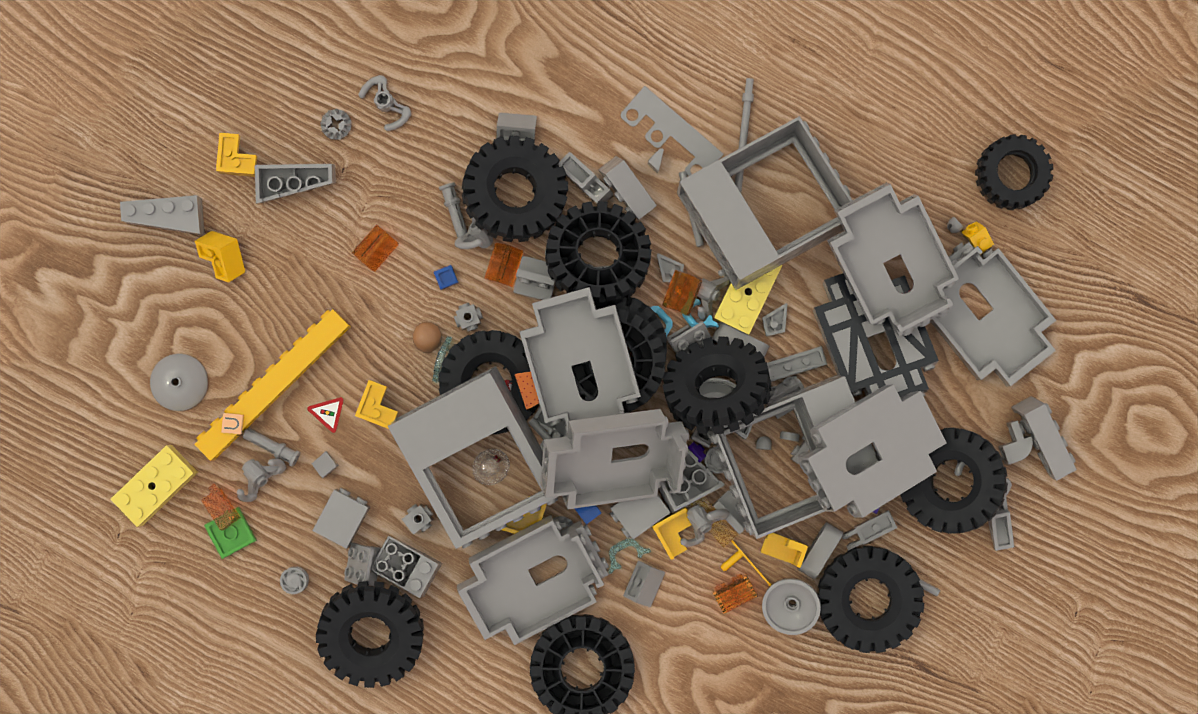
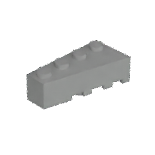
M335 164L255 165L256 204L336 183Z
M197 195L120 202L121 221L127 224L205 235L202 198Z
M1030 396L1011 407L1014 413L1020 414L1022 420L1019 422L1027 433L1031 434L1034 448L1040 450L1037 455L1051 478L1057 481L1077 470L1074 465L1076 461L1070 452L1068 453L1066 449L1068 444L1064 437L1060 436L1058 432L1060 427L1050 415L1052 411L1047 403H1043Z

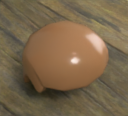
M422 322L416 326L413 332V343L418 350L423 353H431L440 346L442 337L437 325L432 322Z

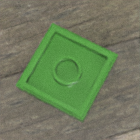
M240 507L204 525L222 559L257 541Z

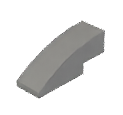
M571 152L558 163L559 167H564L566 176L596 205H598V201L607 202L613 196L612 191Z
M1006 497L1001 508L997 510L996 515L988 521L995 551L1014 547L1011 517Z

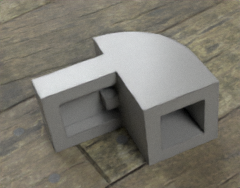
M1018 421L1006 423L1012 442L998 446L1004 464L1007 465L1025 459L1032 449V436L1023 437L1025 431L1022 424L1018 423Z

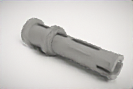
M453 182L440 186L439 190L442 191L445 200L444 206L448 207L458 238L465 235L467 229L459 206L461 200L457 197L454 188L456 185Z
M249 427L243 435V439L271 452L275 458L288 462L291 467L299 459L300 451H294L286 447L285 443L279 444Z

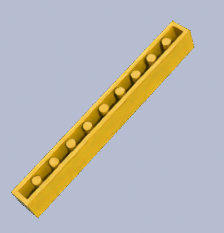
M327 310L320 317L322 320L317 325L314 323L307 329L308 334L304 338L299 337L293 343L294 347L290 351L286 350L279 357L280 361L276 365L273 363L266 369L265 372L267 374L262 379L261 377L257 378L252 383L253 387L248 392L244 391L238 397L239 401L235 405L231 404L225 409V413L244 415L242 433L351 328L336 310ZM219 417L210 424L211 428L207 432L203 431L196 438L198 441L194 444L210 461L218 458L241 435L221 432L223 417L221 419Z

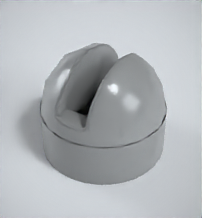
M954 216L947 223V229L951 233H958L964 228Z
M762 436L758 438L756 449L771 450L772 444L768 437Z

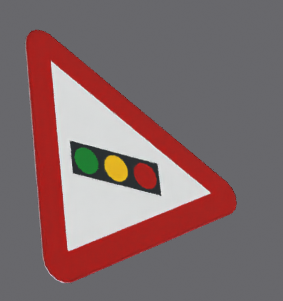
M340 397L311 405L307 410L332 433H335L343 405V398Z

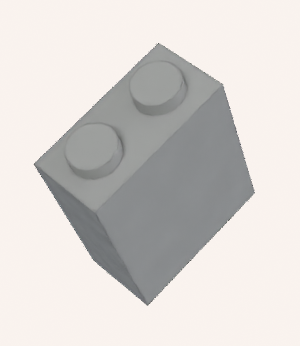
M340 488V490L334 489L312 531L347 549L350 547L370 506L367 505L368 501L361 497L355 499L350 496L351 492Z
M657 494L656 497L617 502L610 507L612 512L609 514L616 523L618 521L621 522L623 525L621 530L627 538L631 536L634 540L671 512Z

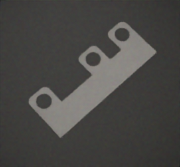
M646 86L641 89L621 112V118L632 127L636 126L645 115L655 122L645 135L646 140L654 147L660 148L672 136L694 155L695 158L685 168L688 176L692 175L690 169L693 165L698 164L703 169L723 156L719 149ZM635 109L638 112V118L635 121L627 119L626 113L628 110ZM659 130L662 132L663 139L660 142H654L651 139L653 131Z

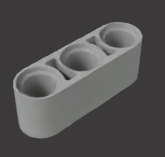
M721 322L712 337L715 342H718L719 336L728 337L730 344L734 338L744 341V346L748 343L756 347V351H760L764 357L770 347L766 343Z
M826 522L805 554L801 568L798 567L797 569L810 578L816 579L840 541L843 532Z

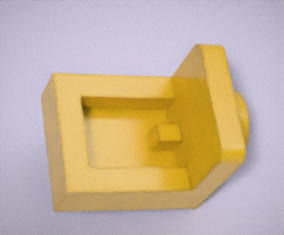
M978 222L968 225L961 232L969 240L970 244L974 248L978 246L982 253L994 245L986 227Z

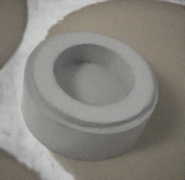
M784 431L780 433V439L799 442L800 435L797 433Z

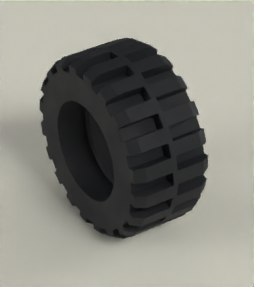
M1009 135L993 142L981 153L982 156L977 161L978 168L975 170V176H978L976 184L981 187L982 191L980 193L982 196L986 195L988 197L987 201L990 204L995 203L997 204L996 207L1001 209L1019 210L1040 200L1044 193L1049 190V182L1053 180L1051 171L1054 170L1053 164H1049L1051 156L1049 153L1045 154L1043 151L1045 147L1042 144H1036V139H1027L1026 135ZM1015 155L1027 163L1030 170V180L1023 189L1012 190L1006 187L999 179L998 164L1004 157Z

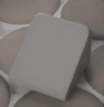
M662 148L648 160V165L656 173L659 172L664 151Z
M327 451L312 463L322 478H325L339 466Z

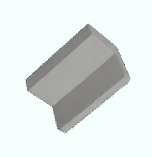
M499 113L496 138L504 137V140H508L509 136L513 135L519 136L521 141H524L526 137L535 139L537 116Z
M728 490L712 506L716 510H728L729 516L725 520L740 534L745 530L743 522L746 520L738 512L736 504L739 503L738 500Z
M638 561L623 596L635 603L651 607L665 572Z

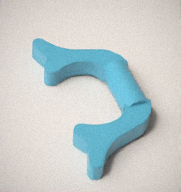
M693 292L690 293V300L682 311L683 318L691 328L699 323L695 321L690 311L693 307L701 304V301L696 299ZM711 315L704 321L706 328L719 327Z
M650 307L666 324L664 331L667 337L673 326L672 319L661 307Z

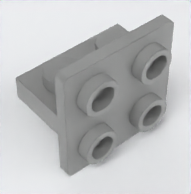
M522 256L513 292L540 300L551 298L555 279L551 280L546 261Z
M699 318L695 320L699 324L691 328L688 324L666 337L676 354L682 349L690 354L688 345L697 342L700 348H703V339L711 337L706 325Z
M351 543L348 550L347 567L344 572L345 581L357 585L358 582L368 581L369 586H374L378 574L370 569L381 548Z

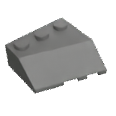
M689 449L687 455H685L686 468L683 470L684 483L681 484L680 493H672L667 481H661V487L658 488L671 513L725 486L701 462H698V458Z

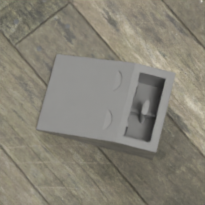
M388 536L370 570L418 598H422L425 596L442 563Z

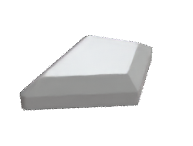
M658 253L657 259L663 282L682 284L684 264Z
M787 303L762 317L766 336L785 332Z

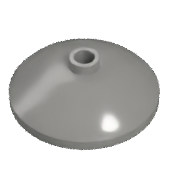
M172 354L160 360L154 367L150 378V388L156 401L163 407L173 411H185L198 405L204 398L208 389V376L204 366L196 358L186 354ZM176 378L179 380L177 386L173 384V380Z
M786 578L773 583L767 589L762 602V610L766 621L772 628L783 634L798 635L807 632L816 624L820 616L821 604L816 591L809 584L799 579ZM794 600L796 604L792 605L789 601Z

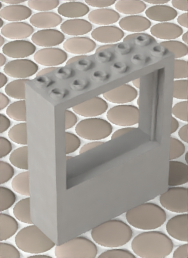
M800 116L679 181L678 197L735 290L844 231L838 217L776 250L731 178L736 173L793 143L834 209L852 201L848 187L841 183L838 171L831 167L829 157L826 153H822L817 138L812 137L807 122L802 121Z
M496 366L401 415L388 425L391 434L456 549L461 546L462 548L470 546L473 543L472 541L477 538L479 540L486 538L490 535L489 532L494 529L496 531L502 530L507 526L506 523L510 521L515 523L524 518V514L528 512L533 514L541 509L540 506L546 503L551 505L559 497L546 498L542 490L463 530L429 469V466L507 427L541 488L543 451Z
M835 375L768 402V404H764L765 410L760 416L753 414L754 421L747 426L739 420V427L743 429L793 409L809 451H813L818 446L812 441L810 429L854 404L855 401L846 377ZM724 425V434H714L712 427L709 428L708 436L711 443L717 446L715 454L718 460L724 464V468H722L723 474L732 484L729 486L730 492L739 502L736 504L739 514L745 517L746 521L743 524L750 536L753 535L758 539L825 512L817 500V495H814L758 518L726 438V435L733 432H730L728 425ZM872 444L848 457L846 469L850 474L856 475L878 461Z

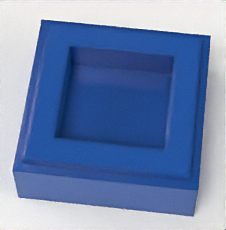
M452 265L434 271L440 290L459 283Z

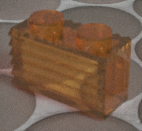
M740 573L731 578L732 582L726 585L723 582L714 587L715 591L712 593L723 614L758 597L747 575Z

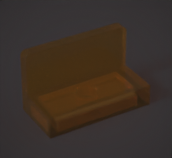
M376 224L352 254L375 272L399 243Z
M495 243L485 279L512 287L524 251L510 245Z
M675 270L662 306L689 316L702 280L691 274Z
M214 483L208 488L211 493L202 499V503L218 528L224 530L241 517L222 488Z

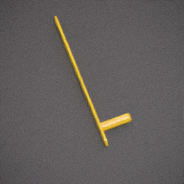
M731 540L738 551L721 565V569L727 571L744 556L767 584L771 586V583L745 553Z

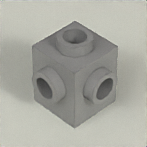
M470 303L459 306V310L456 311L457 316H454L457 327L461 326L463 330L467 329V332L478 329V325L482 324L480 319L483 318L480 308H476L474 304L470 305ZM466 313L471 314L470 320L464 319Z
M415 504L407 510L408 515L402 518L414 535L419 530L424 532L432 526L430 522L433 520L431 517L433 512L427 505L424 507L422 504L419 506ZM417 515L421 516V521L417 520Z

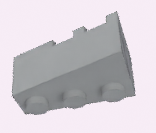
M615 156L598 169L604 177L603 180L609 188L612 187L615 191L614 195L620 203L623 201L626 205V212H632L638 220L657 206L623 159Z

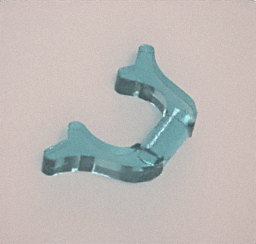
M447 336L438 352L434 364L433 382H438L441 364L446 351L449 350L452 337Z
M631 538L617 543L609 551L611 566L608 573L611 574L615 569H621V565L616 561L615 555L628 546L635 547L638 558H641L645 553H650L651 550L641 547Z

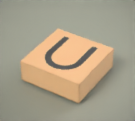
M223 413L221 432L242 434L244 415Z

